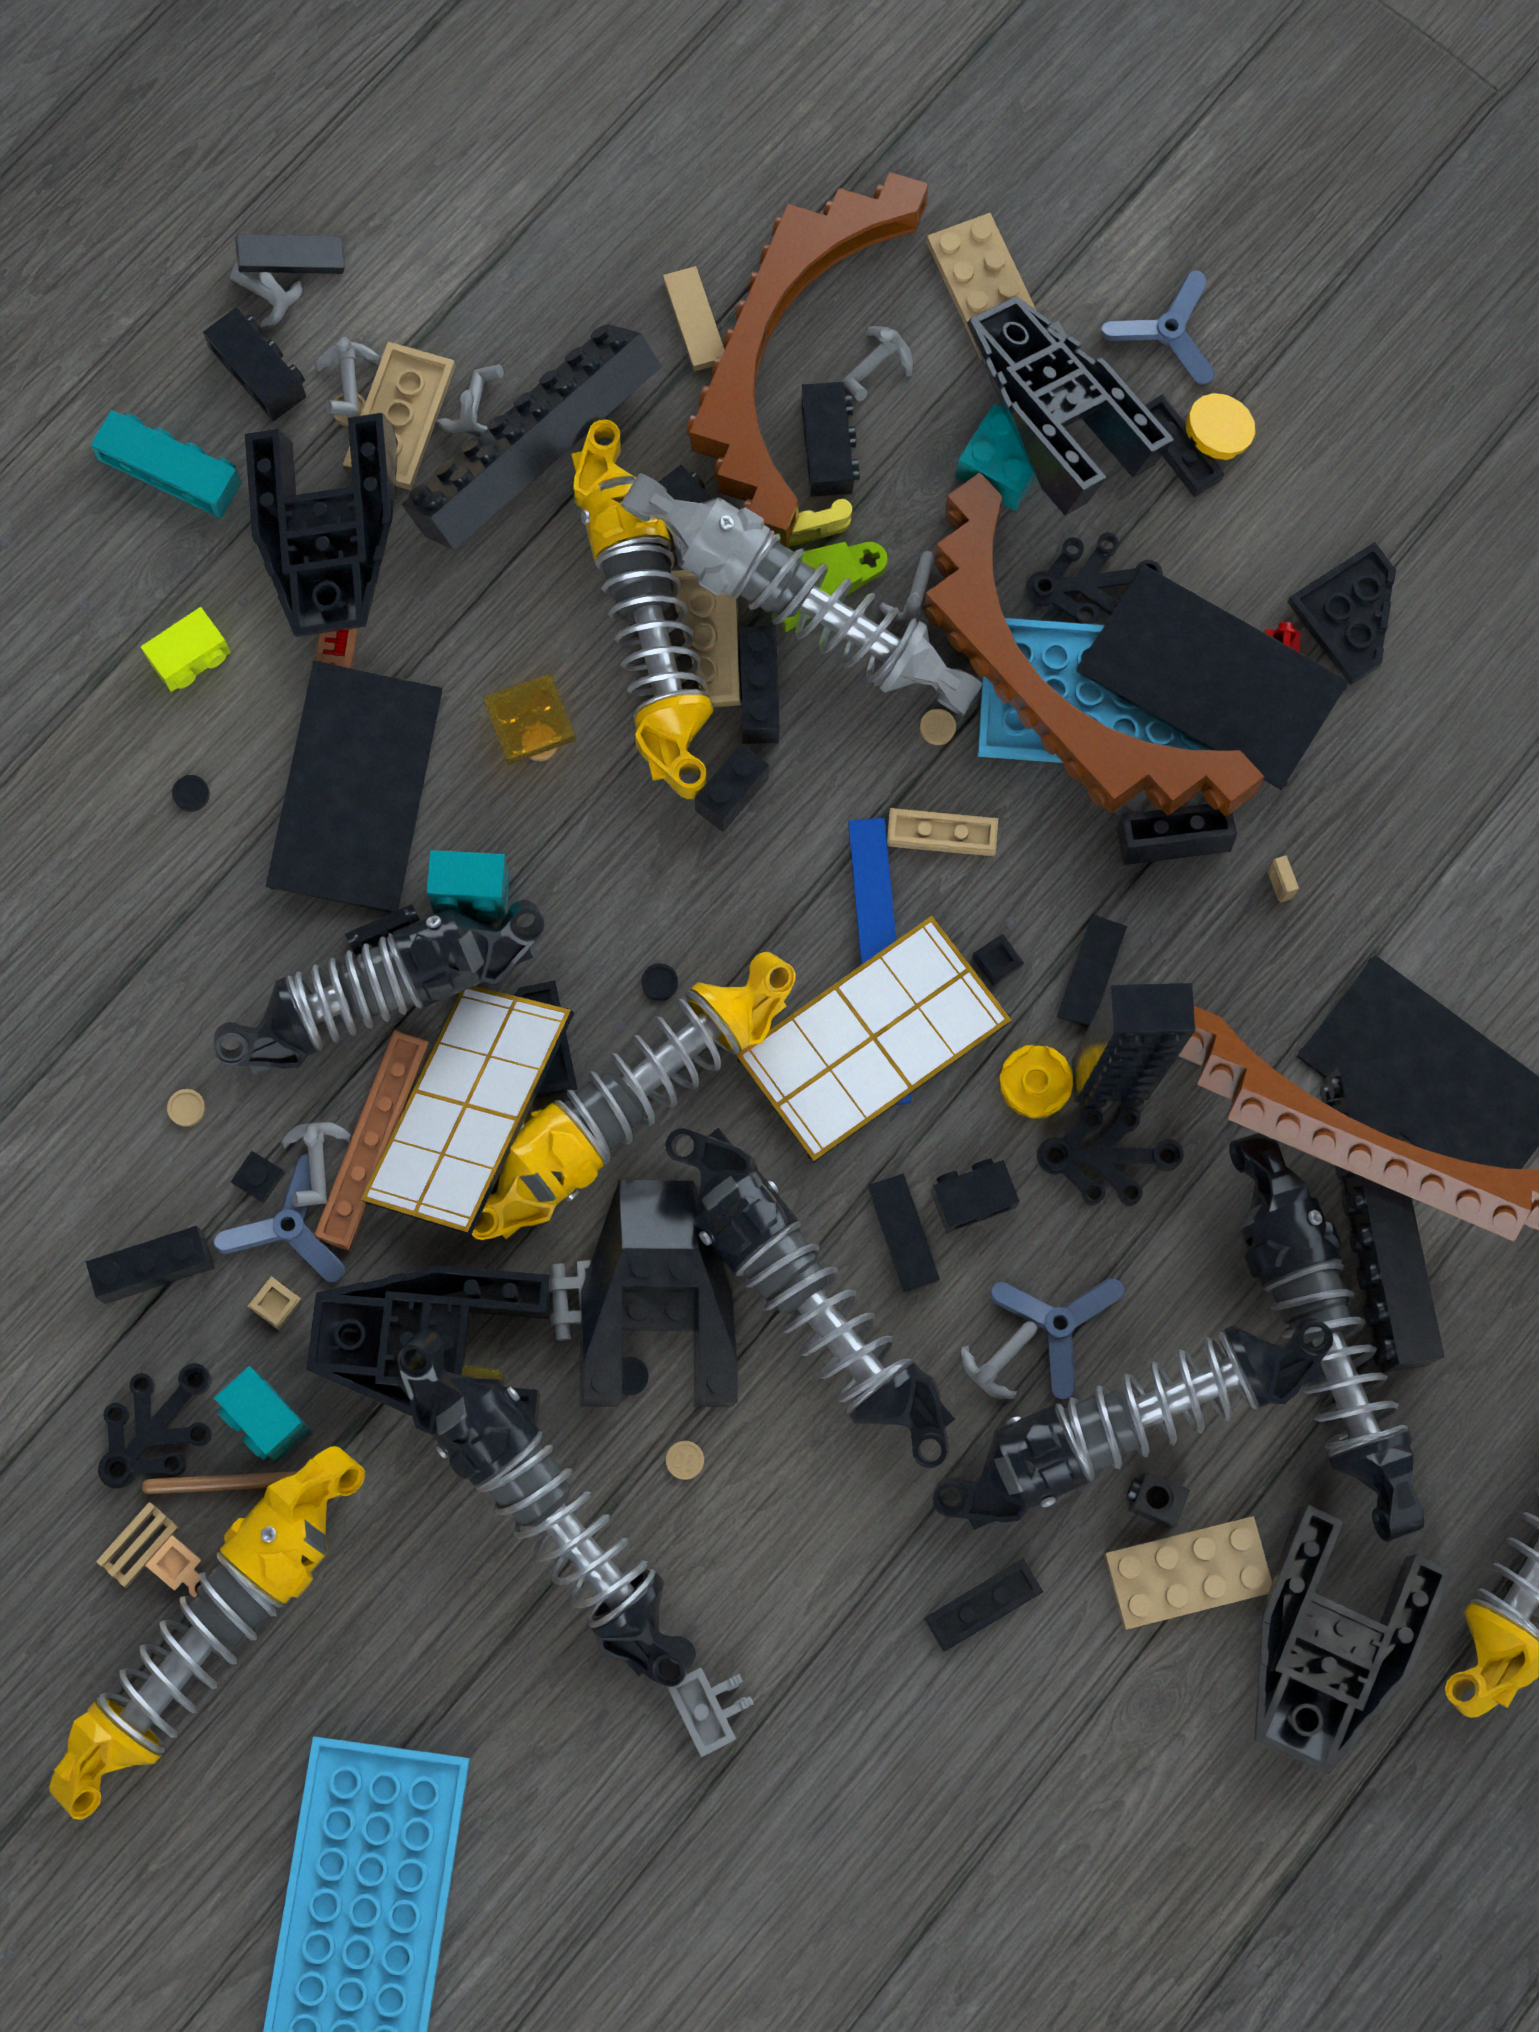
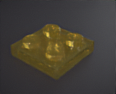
M551 673L483 697L485 707L508 765L576 741L574 731Z

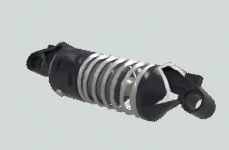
M519 900L511 905L501 924L496 927L479 923L450 908L420 921L412 922L408 926L393 931V935L389 933L387 938L381 937L377 947L372 948L365 943L362 953L357 954V956L348 950L345 955L346 963L343 965L337 959L331 957L328 963L331 981L324 970L315 964L311 970L314 987L308 978L299 971L295 977L288 975L287 979L283 977L276 980L265 1015L256 1028L242 1026L233 1022L224 1023L217 1028L214 1034L215 1055L219 1061L227 1065L249 1066L253 1075L271 1067L282 1069L299 1068L307 1056L316 1053L317 1050H322L323 1044L316 1024L322 1021L332 1040L338 1043L340 1037L332 1018L340 1014L349 1034L356 1035L357 1030L349 1010L352 1011L354 1016L363 1019L367 1028L372 1029L374 1024L371 1017L379 1014L384 1021L389 1022L390 1013L398 1010L401 1014L405 1015L407 1012L406 1006L415 1004L418 1008H421L422 1004L426 1007L440 1000H446L448 997L480 983L497 985L509 974L514 965L533 958L529 948L542 934L545 925L544 919L536 904L529 900ZM529 913L535 916L534 922L528 927L516 925L518 918L523 914ZM320 979L322 980L326 988H322ZM303 985L309 993L307 996L305 995ZM229 1037L237 1038L241 1042L240 1046L233 1050L225 1049L221 1043Z

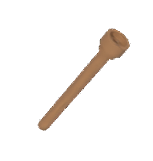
M299 1471L147 1479L142 1484V1490L146 1494L265 1489L269 1485L283 1478L295 1475Z

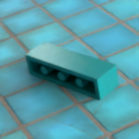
M111 410L90 444L97 460L222 519L242 485L236 466L222 457L214 459L206 455L200 447L193 443L187 442L182 444L174 440V437L164 429L156 427L153 430L143 425L140 419L130 413L121 415Z

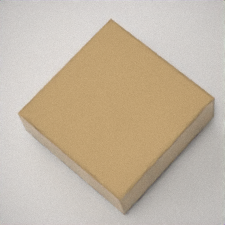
M1287 855L1274 859L1267 873L1277 899L1281 903L1292 899L1299 890Z
M271 1276L247 1307L277 1330H280L303 1300Z

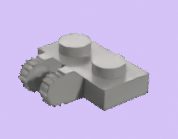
M699 1668L687 1674L679 1685L674 1687L667 1686L701 1757L736 1740L726 1718L754 1704L751 1696L735 1701L732 1706L724 1710L719 1705L716 1696L738 1687L743 1682L740 1674L711 1688L702 1668Z

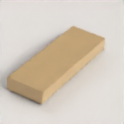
M694 266L663 275V282L693 372L713 367L715 359L717 357L722 358L725 350L697 267Z
M890 808L887 846L995 857L998 818Z

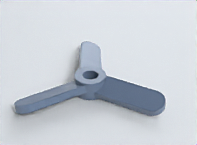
M1192 271L1185 277L1167 313L1163 314L1159 320L1109 321L1102 325L1101 335L1108 341L1158 339L1160 343L1170 346L1198 385L1207 386L1215 378L1212 366L1185 331L1186 322L1206 286V278L1200 271ZM1166 327H1172L1175 331H1169Z
M308 1154L301 1156L296 1162L282 1210L274 1218L218 1233L214 1239V1245L218 1252L229 1254L282 1240L288 1242L326 1281L336 1282L343 1278L345 1274L343 1263L305 1225L303 1219L307 1206L294 1207L292 1203L293 1192L311 1190ZM286 1221H295L293 1230H283V1225Z
M1108 1278L1064 1307L1053 1308L1004 1282L996 1283L992 1287L990 1298L996 1305L1044 1329L1048 1335L1052 1392L1057 1398L1067 1400L1074 1395L1076 1390L1072 1332L1074 1328L1118 1301L1124 1294V1285L1118 1279ZM1062 1318L1066 1324L1065 1329H1056L1053 1325V1319Z

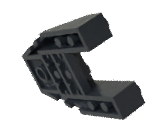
M1015 296L970 318L967 325L998 401L1041 489L1065 516L1087 504L1107 477L1064 427L1082 419L1132 477L1155 466L1174 439L1104 359L1094 360L1079 349L1082 343L1072 336L1064 338L1050 327L1052 321L1018 296Z
M383 413L348 418L353 486L296 495L293 443L280 429L245 434L252 538L259 548L265 562L263 564L273 581L278 593V599L296 637L366 627L393 518L397 471L395 427Z
M618 1181L581 1290L580 1407H618L621 1404L622 1331H694V1407H733L738 1402L737 1352L732 1292L719 1254L711 1244L706 1245L703 1243L699 1236L700 1230L694 1224L699 1199L694 1181Z
M432 1265L413 1272H402L383 1279L366 1283L360 1282L317 1292L307 1370L412 1416L410 1398L397 1384V1381L401 1378L397 1356L398 1352L415 1333L420 1330L436 1332L444 1342L445 1371L463 1375L470 1312L549 1319L551 1277L546 1274ZM417 1350L422 1357H425L420 1350ZM513 1388L519 1395V1400L530 1409L531 1420L537 1426L541 1396L539 1391L536 1389Z
M1306 1505L1299 1508L1287 1536L1262 1614L1254 1740L1326 1774H1330L1360 1739V1735L1388 1706L1387 1704L1402 1686H1405L1410 1680L1452 1570L1417 1554L1405 1557L1380 1623L1315 1593L1344 1521L1315 1507Z

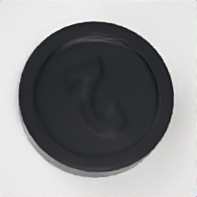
M186 775L176 781L172 789V796L179 808L193 812L200 810L207 804L210 790L207 783L201 777Z
M662 963L653 964L642 975V989L653 1000L663 1001L669 999L678 988L677 974L669 965Z
M622 1358V1394L626 1396L639 1394L648 1383L649 1374L647 1367L637 1358Z

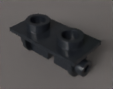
M410 904L345 933V936L353 953L357 956V954L362 953L365 943L372 948L377 947L381 937L387 938L389 933L393 935V931L408 926L412 922L420 921V918L413 905Z

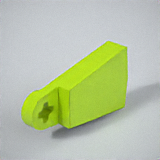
M846 542L804 551L802 561L813 567L815 571L821 564H827L828 571L820 589L832 596L844 579L851 578L852 584L847 594L849 595L884 574L887 568V553L881 545L875 542H865L853 546H847ZM865 554H869L871 558L878 557L874 568H870L868 564H861L864 561ZM800 610L795 616L788 617L781 622L785 632L796 627L801 614Z

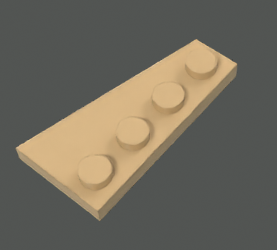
M686 570L671 571V574L678 577L681 582L680 591L675 598L684 602L688 608L686 617L681 623L690 627L694 633L693 641L688 649L697 653L701 659L695 675L704 679L708 685L705 693L710 696L713 708L742 705L738 598L732 599V595L728 597L723 593L717 596L699 585V578ZM672 582V585H671L672 592H673V589H674V584H673V582ZM675 604L678 616H680L681 610L679 606ZM683 630V635H684V638H685V641H686V639H687V634H686L685 631Z

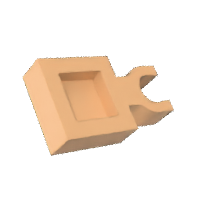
M172 1534L145 1566L174 1591L183 1582L188 1586L192 1597L198 1595L195 1586L200 1581V1573L194 1568L201 1562V1559Z

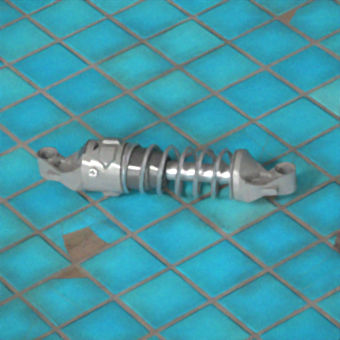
M642 473L638 474L621 502V507L645 522H649L651 518L663 520L673 535L678 566L699 578V585L717 596L722 593L728 597L732 595V599L738 598L740 595L748 600L750 610L760 607L767 612L773 611L772 621L774 625L781 623L788 617L795 616L800 610L801 614L795 631L797 639L806 637L821 623L825 626L819 643L821 654L832 650L843 637L848 640L842 660L845 668L855 665L867 652L870 653L871 658L867 667L866 678L869 683L874 682V685L878 686V689L887 693L911 684L931 685L938 694L937 701L951 711L964 716L980 690L982 683L974 676L961 669H950L945 666L929 642L926 624L919 620L916 621V618L910 619L897 637L890 630L898 616V607L892 608L880 625L866 618L875 600L874 593L868 594L856 610L843 604L852 584L851 578L844 579L832 596L822 591L820 587L828 571L827 564H821L815 571L813 567L802 561L804 557L803 549L794 552L780 543V535H774V531H770V528L764 525V518L744 507L739 510L720 497L702 503L674 500L667 493V489ZM807 616L813 618L803 629ZM832 630L837 633L826 645L830 631ZM855 644L861 649L849 660ZM877 659H879L882 663L877 672L873 674Z

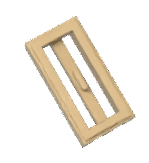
M149 1502L96 1562L106 1569L112 1577L116 1578L123 1587L127 1588L146 1567L145 1564L180 1528L153 1503ZM151 1515L155 1516L156 1518L113 1565L110 1561ZM164 1524L167 1527L164 1532L124 1575L121 1572L122 1568L154 1532Z

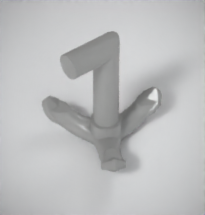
M236 259L229 279L268 300L274 306L272 312L262 320L260 325L262 332L268 331L279 323L287 308L300 298L303 291L302 283L297 281L291 286L289 291L285 292L275 281L271 273H259V280L246 272H239Z
M869 326L867 328L866 336L875 337L881 341V344L842 380L844 381L845 390L857 401H862L867 396V390L859 383L895 351L900 355L901 365L905 368L906 377L912 376L913 359L910 348L895 329L883 326Z
M346 337L340 338L335 345L329 347L317 359L315 368L320 372L338 357L341 367L344 401L328 400L326 412L328 415L356 417L359 416L354 365L355 355L377 366L380 364L381 357L367 346L351 342Z
M496 364L473 370L469 389L461 394L459 419L451 421L450 419L439 418L436 421L439 427L446 432L469 433L477 437L488 429L487 426L477 423L478 407L485 382L502 378L504 375L502 366Z
M930 551L923 552L920 557L907 604L904 606L903 612L898 613L895 624L905 626L910 619L916 618V621L919 620L927 625L928 631L940 627H935L928 619L920 617L922 601L934 563V556ZM884 602L879 605L885 617L894 608L886 605Z
M332 1122L297 1125L281 1140V1144L286 1148L290 1143L298 1142L300 1138L304 1137V1143L308 1146L311 1190L293 1192L292 1203L294 1207L327 1203L323 1153L324 1135H330L336 1139H345L349 1143L352 1139V1135L339 1125Z
M1030 1321L1024 1323L999 1351L980 1368L976 1366L975 1358L969 1353V1346L962 1347V1365L965 1373L989 1396L999 1399L1016 1398L1017 1391H1009L1005 1386H999L993 1381L1007 1363L1035 1335L1037 1330L1035 1323Z

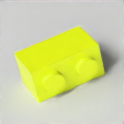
M201 607L140 646L147 660L170 692L177 688L182 689L189 686L198 674L207 668L212 669L219 666L226 659V656L231 653L226 640Z

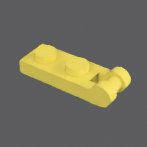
M838 499L832 504L830 509L815 513L811 510L799 513V518L787 547L847 531L851 524V503L845 499Z

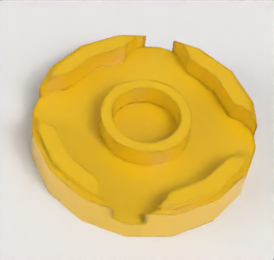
M1213 393L1202 396L1194 402L1185 419L1186 432L1189 438L1192 436L1193 440L1197 443L1195 446L1202 453L1216 459L1228 460L1235 458L1236 455L1243 454L1252 443L1255 435V421L1250 411L1240 401L1224 394Z
M1025 1045L1013 1051L1004 1062L999 1076L1000 1093L1007 1106L1018 1115L1031 1119L1047 1118L1060 1111L1069 1100L1073 1087L1072 1069L1066 1058L1054 1048L1040 1045Z

